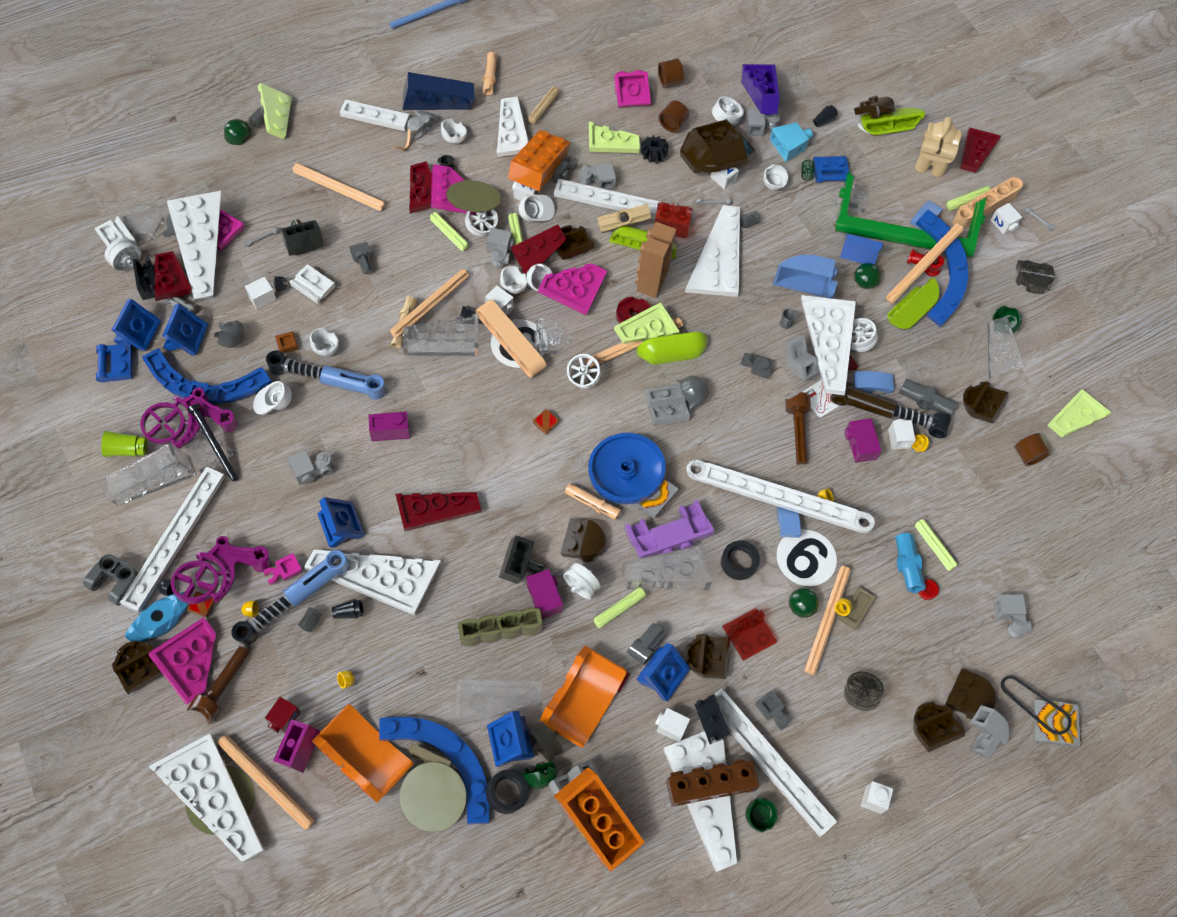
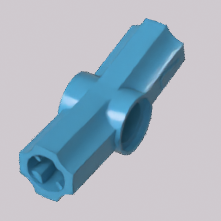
M910 533L897 535L895 540L898 550V571L903 573L907 591L918 593L924 590L926 586L921 572L922 560L921 556L917 554L914 536Z

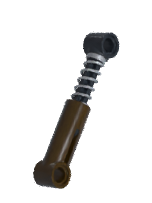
M847 381L845 395L831 394L830 397L831 402L839 406L850 405L889 419L895 416L898 419L912 420L917 426L922 425L923 428L928 429L929 434L935 438L943 439L948 435L951 423L949 415L944 413H935L932 416H927L926 413L920 414V411L914 412L913 409L908 410L907 407L896 406V401L854 388Z

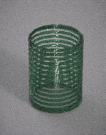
M812 160L802 162L801 178L803 180H806L805 173L807 178L810 174L809 180L814 178V162Z

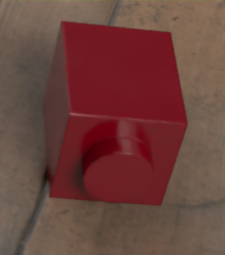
M279 697L265 717V720L269 723L267 727L276 733H279V731L285 733L291 719L296 720L301 711L297 706Z

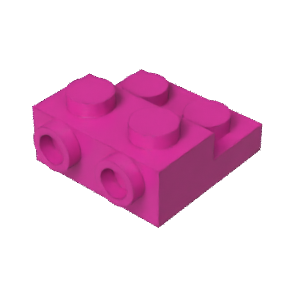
M635 70L630 73L620 71L614 75L613 80L618 108L651 105L647 71Z

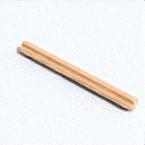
M295 163L293 166L294 173L376 210L382 211L385 207L384 201L299 163Z
M958 223L955 224L886 296V300L893 304L963 232V227Z
M461 269L390 330L392 336L399 338L469 277L467 270Z
M680 318L672 320L678 329L683 327ZM644 341L620 343L593 355V357L600 365L637 348ZM594 361L589 368L597 366Z
M841 566L805 667V672L810 675H814L817 671L837 613L835 611V604L842 598L851 569L846 566Z
M228 735L220 738L217 744L304 830L309 829L313 825L314 819Z

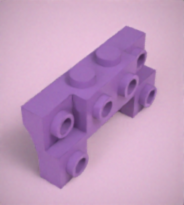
M695 500L693 505L684 508L683 505L679 507L678 511L681 519L650 529V532L644 519H641L639 524L630 526V524L625 525V532L631 545L634 546L640 561L656 555L657 557H668L680 549L683 551L688 550L694 545L695 541L713 535L714 529L706 518L698 500Z

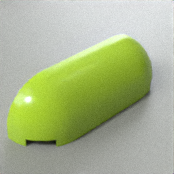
M917 108L896 109L890 114L882 113L878 118L871 119L870 113L861 116L860 120L865 131L872 135H880L914 129L921 118H924L925 111Z
M622 226L612 233L609 242L640 250L643 241H647L648 231L630 226ZM674 243L671 258L676 259L677 247Z
M928 279V282L921 288L916 286L888 312V322L898 329L912 327L936 304L939 298V286L936 279Z
M690 332L651 338L642 342L637 347L636 353L639 358L653 365L695 359L700 357L706 350L707 336L701 332Z

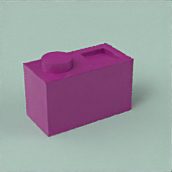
M407 411L368 414L369 433L372 442L410 439Z
M872 419L855 420L848 423L844 430L846 440L849 441L855 463L877 460L882 450Z
M549 569L526 577L527 588L535 608L540 609L541 619L563 612V604L556 588L558 582L555 575H551Z
M291 719L273 761L304 773L315 747L312 740L321 731Z

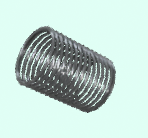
M260 107L249 117V119H252L249 122L254 127L256 125V128L265 121L264 108L261 109Z
M757 211L740 216L743 217V220L740 221L743 228L760 223L757 222L760 218L759 213H756Z
M785 309L780 319L781 327L785 329L792 327L796 317L794 310Z
M309 607L298 626L307 632H311L321 617L320 612Z

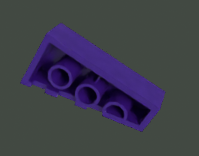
M743 64L741 83L759 112L765 115L778 114L779 89L775 64Z

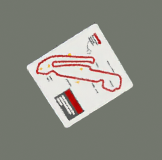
M822 380L802 391L810 394L811 408L819 418L839 406L831 402L830 393H825Z

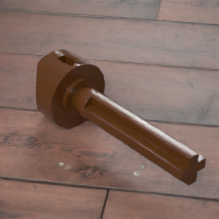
M800 392L791 399L785 398L786 412L793 414L796 464L805 465L807 464L804 413L811 411L810 394Z
M239 645L206 696L197 694L187 707V711L200 712L205 716L208 724H212L221 711L216 702L250 651Z

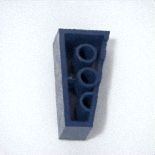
M408 72L403 91L402 110H471L474 101V83Z

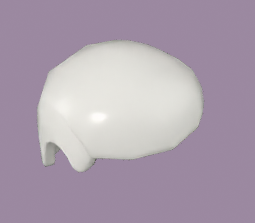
M449 118L441 123V134L445 141L458 144L467 137V128L462 122L457 124L452 118Z
M774 164L766 168L763 174L764 185L773 191L785 187L788 183L786 169Z
M544 264L533 265L527 272L526 280L528 285L533 290L538 291L545 275L552 273L551 269Z
M507 266L501 272L500 284L508 293L518 294L524 291L527 286L526 274H522L517 266Z
M318 328L310 334V345L316 354L330 356L338 350L339 339L334 332L329 333L326 328Z

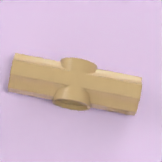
M648 204L597 217L602 233L651 219ZM622 214H626L629 220L621 222L619 217Z

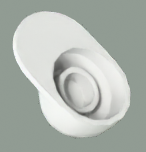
M533 194L526 196L520 201L518 207L520 216L528 222L548 221L552 219L555 213L554 203L546 195Z
M280 381L269 384L256 395L253 402L254 411L259 415H264L272 410L285 409L291 402V389Z

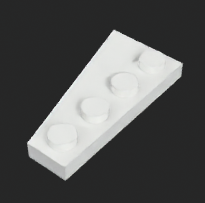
M518 97L501 99L497 157L516 155L528 143Z

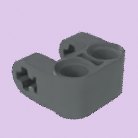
M107 554L102 556L84 578L83 586L91 591H96L107 578L112 579L117 583L110 591L108 600L120 606L121 599L138 573L130 564L114 555ZM114 564L111 569H107L109 565ZM131 573L128 578L124 579L126 574Z

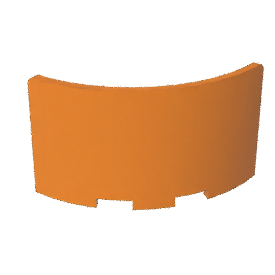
M584 646L577 654L568 671L563 686L558 688L546 706L539 723L583 748L613 700L627 674V670L591 648Z
M351 704L346 705L312 740L328 759L332 760L339 768L343 766L340 770L376 803L413 765L412 760L401 753L389 741H380L379 732Z

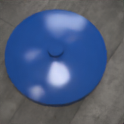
M620 433L607 437L594 448L589 458L588 472L592 486L602 497L615 503L634 504L647 500L659 490L665 478L666 464L663 453L653 441L639 434Z

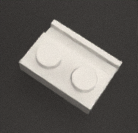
M118 216L115 220H109L95 228L97 234L107 247L120 238H129L137 245L136 240Z
M308 264L295 275L293 280H290L292 287L317 304L335 288L333 281Z

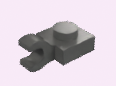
M566 156L565 160H562L554 170L553 182L557 184L558 179L566 180L569 175L568 170L575 169L578 160L575 159L571 163L569 162L570 156Z
M744 353L740 364L752 368V374L768 379L774 361L757 355L755 359L751 354Z
M770 691L756 701V707L767 721L773 718L781 731L788 726L790 721L781 712L785 706L773 691Z

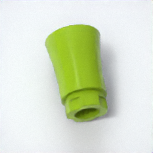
M105 430L101 442L102 456H144L147 453L148 440L146 437H139V435L121 434Z

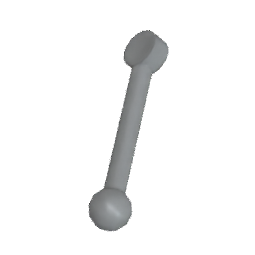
M699 198L696 202L697 205L707 203H726L730 205L732 200L730 198L726 200H703Z
M1026 207L1024 209L1025 213L1031 214L1041 223L1046 225L1049 231H1053L1055 229L1054 224H1049L1048 222L1043 220L1041 217H1039L1037 214L1031 211L1030 207Z
M274 227L271 231L252 240H245L244 244L246 247H250L252 243L273 233L278 234L279 229Z

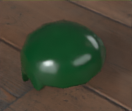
M232 119L224 126V139L232 145H242L246 138L249 139L251 128L241 119Z
M872 263L861 264L854 272V281L859 287L864 289L876 287L881 280L879 268Z
M1002 306L994 312L992 322L998 331L1012 334L1021 327L1022 315L1016 308Z
M800 587L791 593L788 604L793 614L800 618H808L817 612L819 598L815 591Z
M546 762L542 765L536 764L534 771L525 768L522 775L531 788L544 789L549 786L548 784L552 780L556 779L558 769L553 762Z
M756 798L750 801L746 807L745 819L752 829L763 833L773 829L778 819V810L774 803L767 798Z

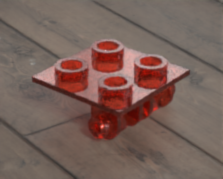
M663 201L661 203L658 202L655 222L675 228V237L687 238L692 208H689V206H679V204L676 206L674 203L671 205L663 203Z
M757 608L722 626L743 661L777 643V640L763 619L765 618L764 612L762 610L758 611Z

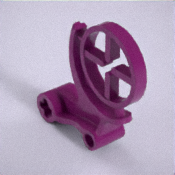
M202 388L194 389L192 394L184 399L174 396V404L161 402L150 406L142 415L140 422L141 431L149 441L160 445L172 443L171 446L174 451L188 444L200 429L193 414L188 413L189 420L185 419L184 414L178 408L179 404L187 409L199 403L202 407L200 412L203 417H210L225 432H233L238 427V421L230 410H221L219 407L208 403L209 398ZM160 408L174 409L164 418L166 423H169L178 414L181 417V424L177 432L168 424H164V427L172 434L171 437L166 439L152 438L162 429L160 424H157L148 433L146 432V421L150 414L159 423L163 422L154 412ZM186 425H188L185 434L178 441H176L183 434Z
M220 536L216 540V545L209 552H198L196 554L198 561L187 562L175 570L171 578V588L175 597L184 603L197 604L211 597L215 603H218L227 595L234 583L235 565L241 562L253 566L257 572H263L271 566L269 552L262 546L255 548L235 547L229 544L227 537ZM207 562L216 565L221 571L216 572L215 568ZM194 567H200L195 575L198 587L209 590L198 597H190L195 589L191 577L182 574L184 571ZM207 569L215 577L213 585L200 581ZM223 575L222 586L216 594L215 592L217 591L219 585L218 577ZM177 579L190 584L183 595L179 594L175 589Z

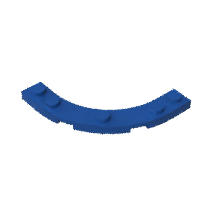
M929 209L916 222V225L929 234L937 243L951 229ZM958 237L943 251L948 259L949 283L941 300L927 314V317L939 327L944 324L959 306L968 283L967 258Z
M159 348L142 356L155 379L166 390L183 399L190 396L194 389L202 388L209 398L208 403H228L248 397L272 383L263 367L236 380L221 383V385L192 382L185 379L170 366Z
M414 717L379 719L380 741H417L434 746L448 757L458 769L465 786L467 825L489 824V803L486 798L487 783L477 757L459 736L446 727L425 719Z

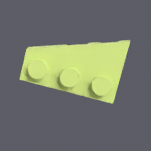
M260 83L258 91L261 93L260 101L264 107L267 133L284 139L292 96Z
M589 121V152L639 153V135L622 130H610L608 126L604 125L599 127Z
M661 302L614 327L623 344L680 333Z
M1081 389L1047 426L1060 437H1064L1108 417L1112 412Z

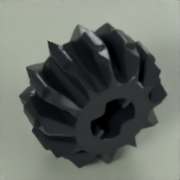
M652 135L651 138L647 136L641 143L640 153L643 155V160L648 159L649 163L654 161L656 164L658 161L663 162L664 158L668 156L669 146L666 143V139H661L660 135L658 137Z

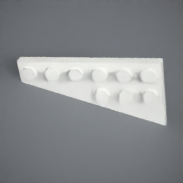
M221 191L167 201L195 302L211 299L214 296Z
M722 206L687 284L686 293L738 297L740 207Z
M801 295V302L825 393L845 395L856 302Z
M313 550L304 566L305 570L310 571L322 562L331 551ZM359 553L345 554L349 560L348 570L343 574L337 575L331 581L415 616L441 565V560L426 561L419 558L414 560L395 556L371 554L366 556ZM336 559L333 566L340 565L342 559Z
M705 732L686 738L663 749L673 772L683 771V774L691 773L692 769L704 767L707 770L712 769L713 765L725 763L726 766L724 741L709 745ZM730 796L687 804L715 872L737 864Z
M211 734L198 739L149 766L243 863L264 852V848Z

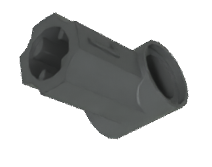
M652 623L640 639L637 638L633 642L627 653L641 665H645L654 653V649L666 636V633L658 624Z

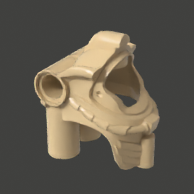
M946 117L944 121L929 123L928 129L923 136L920 155L915 164V169L918 172L924 173L932 165V175L942 177L949 163L954 161L962 131L956 129L952 124V118Z

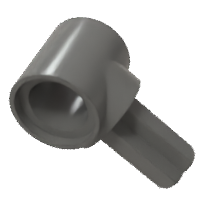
M367 241L349 246L354 262L360 264L363 274L369 275L373 268L370 263L372 256Z

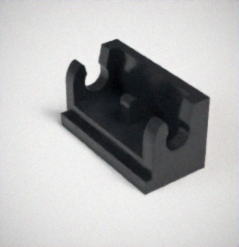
M137 258L132 259L136 286L142 300L155 298V265L152 264L149 258H146V264H141Z
M715 694L708 696L707 699L698 700L694 705L709 745L729 738L730 733Z

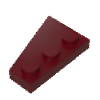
M969 127L960 169L976 173L1000 140L1001 135Z
M427 161L410 165L409 212L411 214L431 208L432 173Z
M559 224L512 246L511 250L523 274L525 273L527 277L529 269L533 265L543 264L566 242V238Z
M169 251L155 254V301L192 293V288L174 252Z

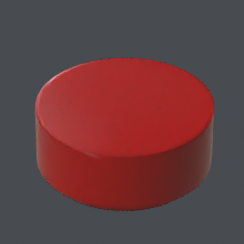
M926 579L924 580L925 589L918 592V594L924 600H932L938 595L939 587L933 580Z

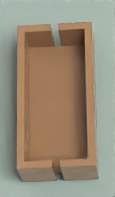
M655 222L653 229L649 228L646 236L647 241H643L640 248L641 255L638 260L640 264L635 281L637 292L657 298L662 287L660 282H664L669 271L676 234L675 228Z

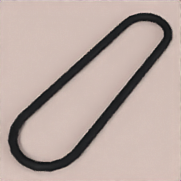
M1006 676L1002 679V691L1049 732L1061 735L1070 730L1071 718L1066 711L1018 678ZM1007 679L1017 681L1062 712L1068 719L1067 728L1060 732L1050 729L1005 690L1004 682Z

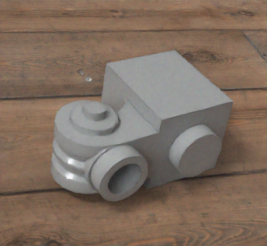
M747 109L745 118L746 136H763L765 126L770 130L778 127L780 115L761 114L757 109Z
M612 162L595 164L594 167L589 165L582 166L579 172L580 184L590 185L591 181H595L598 188L614 190L616 177Z
M490 228L487 239V252L491 253L492 265L500 268L505 264H509V250L514 246V239L511 238V231Z
M306 450L287 458L299 485L312 482L320 474L326 476L332 472V460L326 452L319 453L316 461L309 459Z
M1023 594L999 595L993 600L996 620H1009L1012 623L1007 628V632L1011 637L1019 638L1024 633L1031 631V622L1026 620L1028 606L1026 601H1024Z

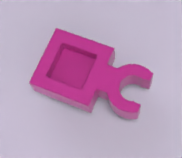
M294 553L276 561V568H267L263 571L265 576L273 574V577L267 580L269 585L277 583L280 577L286 581L303 572Z

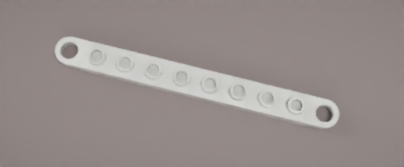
M692 460L687 465L688 477L702 483L860 533H869L874 527L875 521L872 515L845 505L700 460ZM693 466H699L701 468V472L698 474L692 473L691 468ZM867 519L870 525L861 527L859 520Z

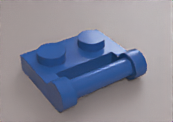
M846 156L813 157L812 162L816 183H822L823 181H844L845 183L846 175L849 172Z
M130 343L108 346L99 344L96 346V353L98 354L96 381L110 382L133 379V347ZM107 354H111V373H106Z

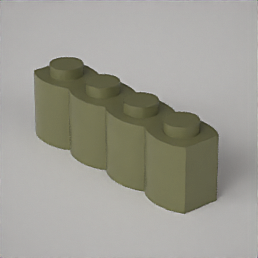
M528 608L520 613L506 612L500 616H484L479 620H462L458 623L460 642L462 646H474L480 642H496L501 638L514 639L521 635H536L542 631L540 609Z

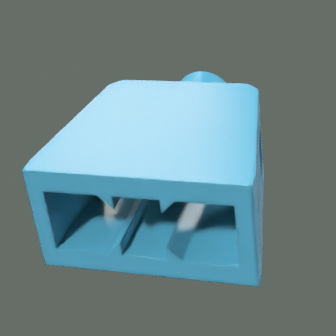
M793 123L772 128L769 140L784 161L787 162L806 150L813 133L810 128L802 130L799 124Z

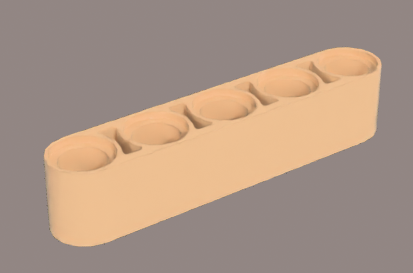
M1017 177L1009 178L958 209L953 219V225L958 223L963 229L970 226L975 203L979 202L980 199L986 198L983 213L985 216L1017 197L1023 186L1022 180Z
M492 299L475 310L482 323L529 377L532 378L546 367V363L541 355Z

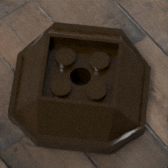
M725 119L693 128L692 131L688 132L680 149V157L693 173H701V171L709 173L747 164L755 157V149Z

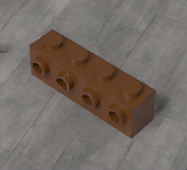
M746 759L734 761L733 765L725 766V763L713 765L712 769L705 770L704 767L692 769L691 773L683 774V771L671 773V776L666 780L671 807L756 791L759 788L753 761L746 762Z

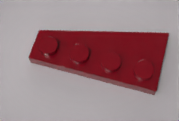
M476 492L432 493L428 495H421L420 493L402 495V493H395L404 532L481 513Z

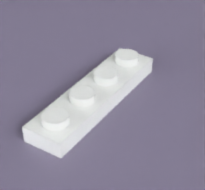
M345 100L340 110L341 117L401 131L406 130L410 119L409 114L350 100Z

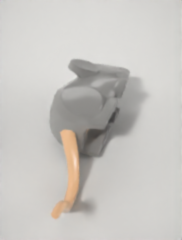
M417 110L416 114L418 116L409 119L407 124L408 136L406 146L404 148L395 146L393 149L406 150L410 145L411 135L416 139L423 137L426 130L430 131L432 129L430 125L437 119V115Z

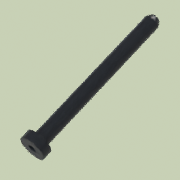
M197 403L187 408L188 413L194 415L232 482L237 481V474L200 412L201 405Z

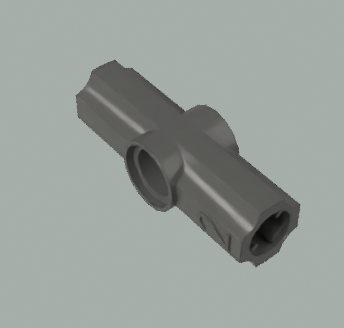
M907 378L899 391V394L916 401L917 405L924 410L932 409L938 413L951 416L957 405L956 402L940 395L936 388L932 386L923 387Z

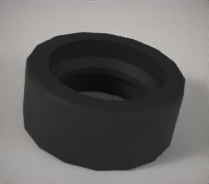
M742 540L733 541L728 544L721 556L722 570L727 576L735 580H745L753 576L760 562L758 550L754 545ZM739 550L747 553L752 560L750 568L742 571L732 567L729 563V555L733 551Z
M511 769L502 770L495 774L487 784V801L496 812L512 814L523 807L528 800L529 785L524 776L518 771ZM503 779L512 780L520 790L519 798L513 804H503L496 796V785Z

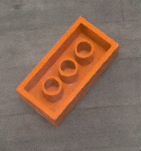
M539 130L511 160L508 179L540 191L554 175V170L561 161L565 160V157L568 156L570 142L562 137L549 134L547 131Z
M590 768L585 769L554 795L600 862L610 872L645 843L598 775Z

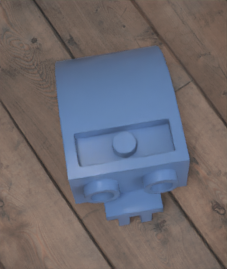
M817 255L791 257L779 264L773 285L832 299L838 282L833 280L837 272V268L834 267L836 260Z

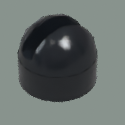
M274 276L276 291L285 290L288 286L286 284L283 285V282L287 281L283 276Z
M164 579L158 584V590L161 594L165 596L174 594L170 579Z

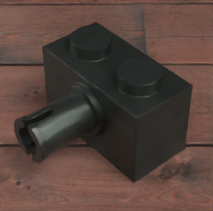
M296 219L297 224L293 220L291 226L281 228L284 244L289 256L324 247L321 230L316 220L302 223Z
M517 535L510 540L499 578L518 584L523 580L526 570L533 573L545 571V563L530 559L534 541Z

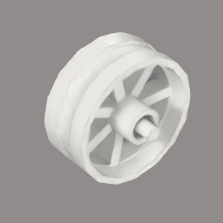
M726 96L718 98L712 108V114L717 121L727 119L733 127L738 124L744 113L743 108L737 101Z
M494 208L483 213L476 212L477 216L471 215L470 211H468L465 216V226L473 235L485 237L489 235L490 230L483 231V225L489 229L497 226L498 215ZM486 212H489L491 216L487 217ZM469 218L476 220L475 223L471 224ZM493 220V226H491L487 221ZM477 225L480 227V230H477L474 227Z
M129 238L115 240L105 251L106 262L118 272L130 270L133 268L132 259L137 258L140 260L141 258L140 248Z
M867 318L854 319L850 350L855 352L868 351L875 346L878 340L876 326Z
M579 354L569 361L567 375L576 387L588 389L599 382L601 367L593 356ZM582 358L590 359L586 366L583 364ZM579 360L581 366L576 367L573 364ZM594 361L597 369H588ZM571 368L579 371L571 377ZM598 372L595 379L590 376V373ZM582 375L581 383H576L574 379ZM585 377H588L592 382L584 385Z
M573 563L570 569L563 575L567 584L572 588L571 591L586 599H591L594 593L601 587L597 578L592 574L593 572L578 563Z

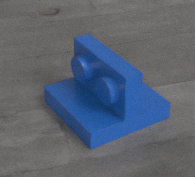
M846 233L840 258L863 264H875L879 249L881 250L883 243Z
M128 299L111 329L116 334L114 342L117 344L130 343L140 351H145L161 320L133 299Z
M181 304L175 305L162 335L166 338L163 348L167 351L181 348L191 356L196 355L208 323Z
M323 497L319 501L322 510L317 514L329 547L335 548L347 538L360 539L364 536L352 501Z
M666 643L663 648L659 647L636 680L640 684L654 689L662 700L668 702L690 668L672 644Z
M511 711L487 725L496 767H502L512 761L534 758L525 716H520L519 711Z

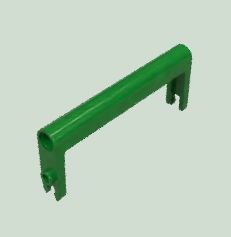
M848 172L844 187H841L839 192L841 202L835 225L836 232L929 250L937 244L924 230L849 216L847 211L854 176L851 175V172ZM986 198L980 199L979 202L975 203L967 238L958 237L966 257L972 258L974 255L980 226L983 225L985 220L983 213Z

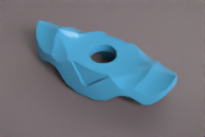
M174 594L156 601L142 611L125 633V638L129 641L144 642L147 639L165 635L177 625L181 615L187 611L189 604L180 601ZM162 611L164 614L162 620L158 622L153 621V613Z

